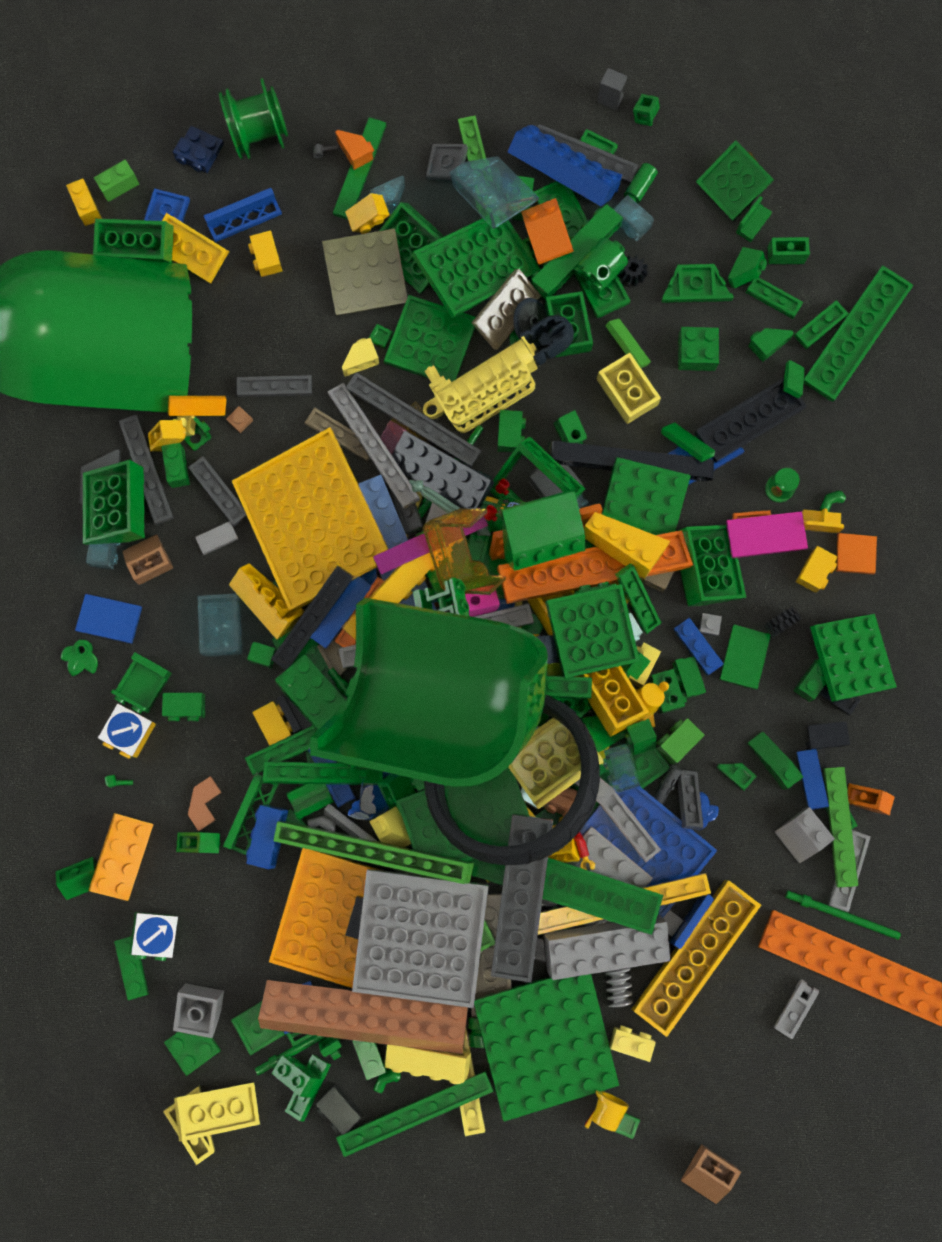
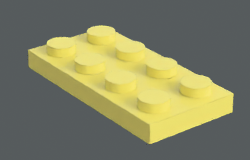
M254 1082L174 1098L179 1142L260 1125Z

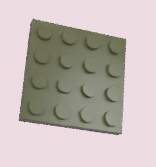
M395 229L322 241L336 316L406 303L407 292Z

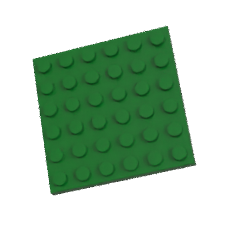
M591 974L557 980L547 977L475 999L474 1008L504 1122L594 1094L596 1090L601 1092L619 1086Z

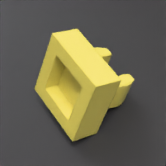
M179 416L177 419H173L182 420L186 436L195 434L196 423L193 420L195 416Z

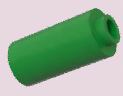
M648 163L641 165L624 193L625 200L629 204L640 203L658 174L655 167Z

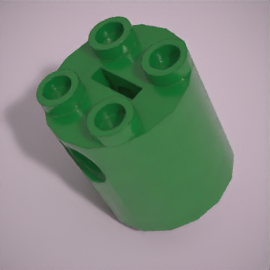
M603 237L576 264L573 271L577 276L585 280L584 284L589 290L596 289L598 292H601L628 265L627 257L624 254L625 249L618 241L614 240L612 242Z

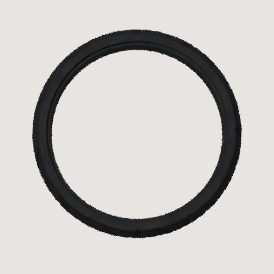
M545 694L542 713L555 718L571 732L580 754V784L569 811L554 828L533 841L514 846L489 845L470 838L458 827L449 811L444 785L424 781L425 796L430 813L439 830L457 849L474 859L490 864L505 866L529 864L559 851L583 828L591 815L599 791V758L595 743L586 725L562 702Z

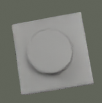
M703 613L701 615L699 631L702 634L718 636L722 616Z

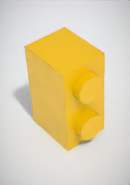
M83 178L66 185L85 226L95 223V219H102Z
M372 193L345 211L352 232H359L361 234L370 232L372 227L383 223L384 219L390 216L383 195Z
M271 230L250 236L251 243L248 246L251 255L255 254L256 260H253L255 270L260 271L261 277L282 272Z
M160 420L148 433L150 451H162L161 446L181 443L186 436L182 420Z
M816 546L807 559L796 583L815 593L820 589L823 590L829 581L826 579L828 574H832L837 566V563H835L837 556Z
M274 701L252 712L269 745L292 735L291 732L293 730L289 722H285L282 716L284 713L280 705H276Z

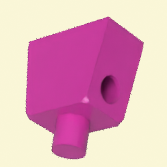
M495 587L465 593L466 601L469 604V616L471 617L495 612L500 605Z

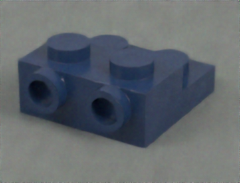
M190 126L185 137H181L173 154L178 163L182 165L187 164L197 172L202 171L208 174L224 142L213 135Z

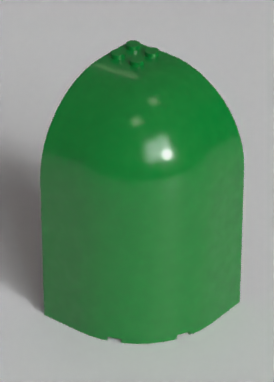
M49 250L25 253L0 266V392L21 400L43 404L168 413L169 396L188 395L191 355H189L190 347H187V344L192 342V300H189L188 295L191 294V285L187 265Z
M363 598L356 604V652L354 667H357L355 679L350 680L346 692L348 699L345 705L341 704L336 713L310 737V755L447 786H473L489 781L509 767L529 742L540 722L546 694L547 649L533 634L506 623Z

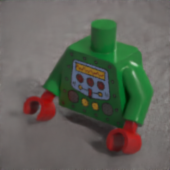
M502 479L496 485V491L504 494V496L501 495L496 507L488 505L485 509L484 517L488 521L491 520L492 532L502 530L501 509L526 503L518 500L512 491L507 490L509 482L506 479Z

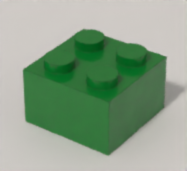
M681 327L678 334V370L715 371L719 364V328Z

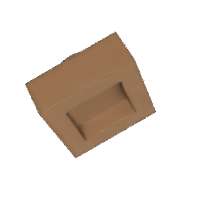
M240 406L226 418L227 422L239 433L253 421Z

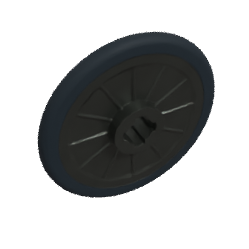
M534 298L522 300L515 309L513 323L519 339H521V332L530 330L531 326L547 317V311L543 304ZM542 335L538 336L535 340H531L528 343H533L535 347L540 346L541 343L539 341V338Z

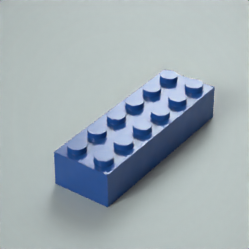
M528 125L517 131L508 150V153L599 206H603L612 199L621 181V178L617 177L618 175L614 171L605 170L600 163L596 161L591 162L586 159L584 154L572 151L569 145L565 143L560 144L555 141L553 136L541 133L540 129L533 125Z

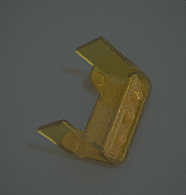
M461 508L430 519L424 524L423 532L439 584L443 590L446 591L444 581L453 577L462 580L466 588L465 594L490 595L506 580L505 576L489 575L487 567L482 562L472 561L463 528H471L488 513L487 509Z

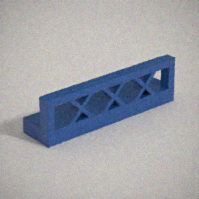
M268 188L206 214L204 218L214 241L218 242L280 216L282 212L277 204L272 188ZM274 205L276 211L271 213L264 211L266 206ZM256 212L259 215L257 219L251 220L248 219L249 213ZM235 219L242 220L241 225L238 227L231 226V223ZM218 226L225 227L224 232L216 236L213 229Z

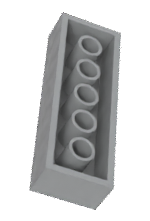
M660 915L657 916L652 935L614 922L543 934L547 973L552 980L670 961L667 922Z

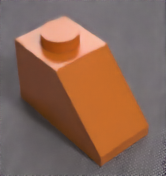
M341 130L335 131L336 140L354 170L373 160V146L369 141L366 142L363 136Z
M849 783L847 793L850 805L890 816L894 796L883 790Z

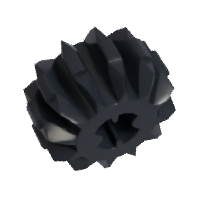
M628 255V265L617 276L622 278L621 284L628 282V287L631 283L636 287L638 282L643 283L647 277L648 271L646 270L648 265L643 264L644 258L638 260V256L635 255L632 259Z

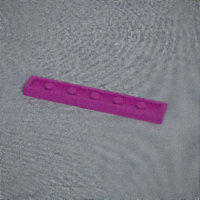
M478 508L373 556V559L380 574H384L488 526L481 509Z

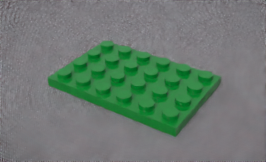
M502 209L412 253V257L452 318L492 298L515 269H520L527 279H530L536 271H541Z
M509 768L493 779L481 784L463 787L444 785L446 802L454 821L467 836L481 843L494 846H508L512 814L530 816L517 779ZM425 790L396 800L414 850L464 861L474 859L452 845L439 830L427 805Z

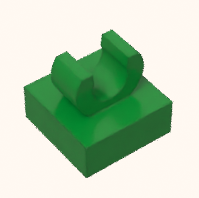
M327 1037L319 1042L320 1052L323 1057L330 1054L334 1061L341 1057L339 1053V1048L342 1047L340 1038Z

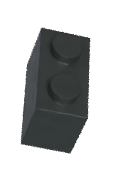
M336 1084L316 1103L318 1113L323 1118L327 1117L332 1122L330 1126L336 1133L341 1132L342 1135L363 1115Z

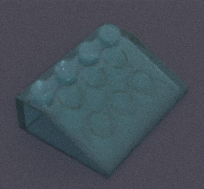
M498 156L464 162L450 171L454 188L493 229L539 200V197Z

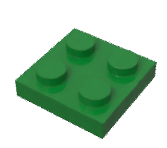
M177 1032L164 1042L186 1076L221 1051L213 1038Z

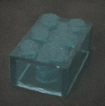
M236 593L197 596L200 654L204 657L242 654L240 597Z

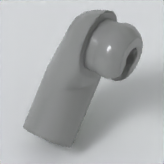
M319 816L307 820L310 827H322L328 831H336L335 822L327 816Z

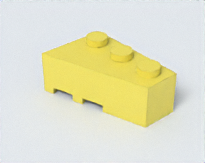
M200 1085L185 1096L202 1093ZM174 1103L163 1112L179 1136ZM212 1135L182 1141L196 1165L215 1152Z

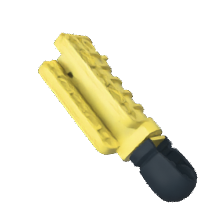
M560 315L548 316L531 326L530 330L521 332V339L452 382L450 379L446 380L444 376L441 377L434 365L432 367L429 366L425 373L431 382L429 386L435 397L424 404V414L430 419H436L446 414L458 432L466 433L498 414L500 410L506 409L529 395L535 389V382L531 373L538 369L536 364L538 366L544 364L546 359H552L562 353L572 343L574 330L571 323ZM542 335L539 341L543 347L546 345L548 347L546 349L543 348L535 355V351H537L535 345L528 342ZM529 382H532V383L529 384V385H530V388L527 389L525 386H526ZM516 392L514 398L507 399V397ZM436 406L437 411L435 414L430 415L427 413L428 407ZM483 413V416H482L481 418H479V419L474 418V417L478 416L479 414ZM463 424L466 425L465 428H462L461 426L458 427L459 425H463Z

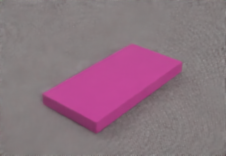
M802 511L726 521L731 558L808 549Z

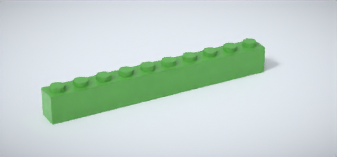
M277 821L273 840L274 842L460 884L470 883L474 864L473 862L287 821Z

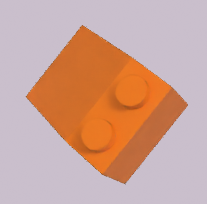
M556 198L521 211L539 265L574 252Z

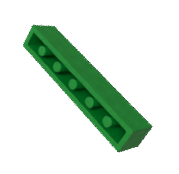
M608 204L603 208L599 207L593 214L594 217L590 221L586 220L578 233L575 232L571 235L570 241L574 252L545 262L544 268L533 274L531 284L542 298L546 300V297L553 296L575 274L573 269L601 238L609 239L621 227L623 217Z

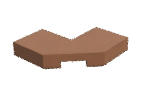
M211 776L195 786L192 793L188 816L198 831L216 821L206 803L222 792Z

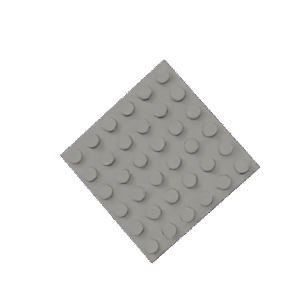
M367 869L352 992L474 1008L488 884L473 882L460 884L434 877Z

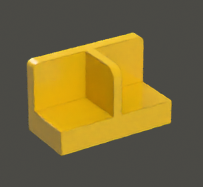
M826 508L822 511H802L805 530L839 533L844 529V524H841V513L828 512Z

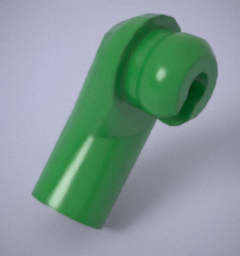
M839 490L827 494L822 502L820 511L826 508L829 512L832 503H843L846 500V495Z
M388 1069L386 1073L379 1075L373 1090L382 1094L387 1083L400 1080L401 1073L392 1072L391 1069Z

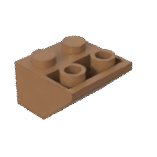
M157 534L122 551L126 565L134 581L139 585L174 568Z
M701 1144L681 1181L717 1204L731 1191L741 1171Z

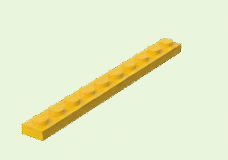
M706 873L643 888L664 895L661 905L711 894ZM566 906L543 911L540 914L538 935L603 919Z

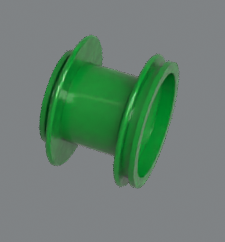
M260 78L264 93L236 101L228 88H226V95L219 92L227 126L240 160L243 159L244 154H246L248 159L251 158L249 151L251 143L277 136L281 148L284 149L281 134H285L286 137L288 136L274 87L270 86L271 90L267 91L263 78Z

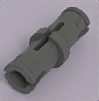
M672 764L664 779H661V785L654 796L662 805L665 804L671 790H674L675 783L682 773L679 767Z

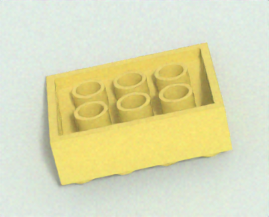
M555 718L550 719L535 730L529 742L508 767L538 809L577 782L581 777L580 754L571 732ZM598 753L599 765H600V764L603 763L604 761H603L601 755Z

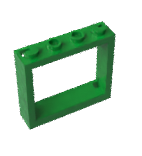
M528 437L519 443L493 479L494 484L490 490L498 500L501 495L504 496V494L496 491V485L502 479L507 478L523 455L562 492L574 490L578 499L585 488L531 437ZM512 491L518 500L523 501Z

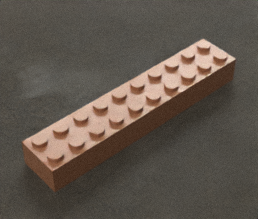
M267 980L258 1020L260 1028L463 1054L468 1007Z

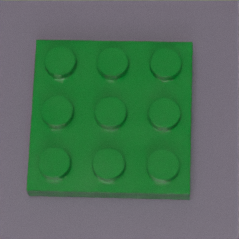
M735 140L696 182L734 221L774 179Z

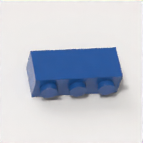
M270 805L259 806L255 813L256 824L251 831V845L246 853V864L265 869L276 868L281 843L273 841L277 821H286L289 810Z

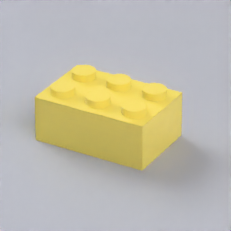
M631 353L598 372L597 381L626 424L658 406L661 397Z

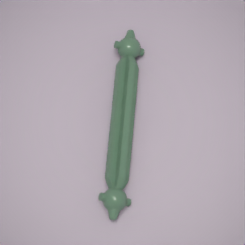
M422 480L409 481L413 492H420L423 497L448 514L451 513L455 518L467 514L431 488L423 486ZM487 526L477 530L478 536L491 535Z

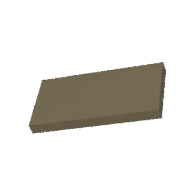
M515 269L471 323L494 350H498L514 330L513 318L517 305L526 298L538 300L541 295L521 270Z

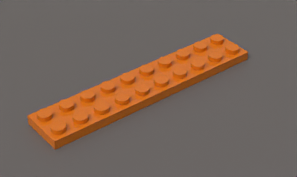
M682 530L656 535L669 540L670 543L647 576L687 569L693 566ZM592 547L582 552L516 571L509 564L498 565L497 570L506 603L510 604L579 590L580 586L584 585L596 587L599 583L609 582V584L616 583L618 580L615 574L626 566L598 547Z
M772 910L758 945L759 948L942 1027V982Z

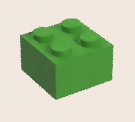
M688 718L684 721L681 719L670 728L672 733L670 735L666 733L656 742L659 745L656 749L670 765L677 764L704 737V734Z

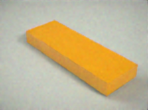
M169 396L168 415L225 416L227 399L225 396Z

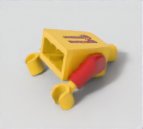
M581 832L562 849L548 856V858L563 863L578 862L582 858L583 861L580 864L582 869L587 870V863L590 864L591 870L595 869V863L588 859L590 854Z

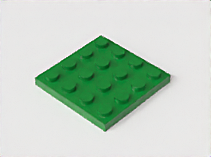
M408 295L386 353L384 364L426 378L428 376L425 370L429 366L432 367L434 365L441 377L444 376L446 380L450 379L451 382L456 380L475 330L471 322L476 317L461 313L452 318L445 306Z
M616 457L601 514L653 535L675 532L691 475Z
M622 584L545 601L564 679L640 661Z
M875 614L810 627L832 702L896 688Z

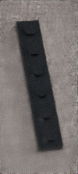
M337 565L271 660L285 670L292 665L310 640L311 635L354 578L352 574Z

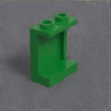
M134 652L131 657L133 660L132 664L116 690H112L111 693L116 695L114 699L118 702L132 704L131 709L140 714L142 711L149 713L172 673Z

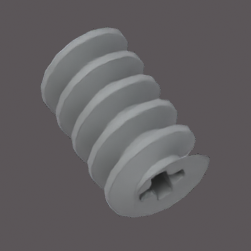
M631 968L612 970L605 973V975L611 976V979L607 980L606 983L612 985L611 988L607 989V992L613 993L612 996L607 997V1000L613 1001V1004L608 1005V1007H625L633 1003L632 999L627 998L632 995V991L626 990L632 987L631 983L626 982V980L631 979V975L625 973L630 971Z

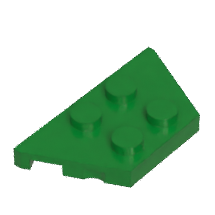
M715 264L677 265L663 295L662 303L732 301L733 294L728 291L725 286L726 282L719 275Z

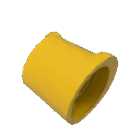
M663 681L659 686L654 683H648L636 690L649 711L645 718L651 717L664 702V692L669 689L667 682Z
M596 1090L595 1093L598 1100L593 1113L585 1123V1127L589 1129L593 1121L602 1128L615 1132L629 1105L612 1094Z

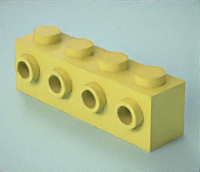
M387 1045L385 1068H389L392 1072L396 1073L404 1071L409 1072L412 1076L424 1075L430 1076L432 1080L445 1079L449 1080L452 1084H461L468 1078L471 1052L463 1051V1054Z

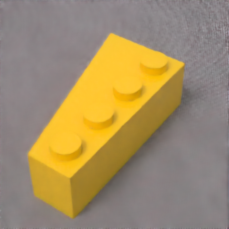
M597 512L592 515L584 526L586 540L623 565L627 566L630 563L634 565L638 575L644 579L670 543L669 540Z
M250 563L240 567L229 584L276 639L289 633L305 612L302 608L290 612L280 589Z

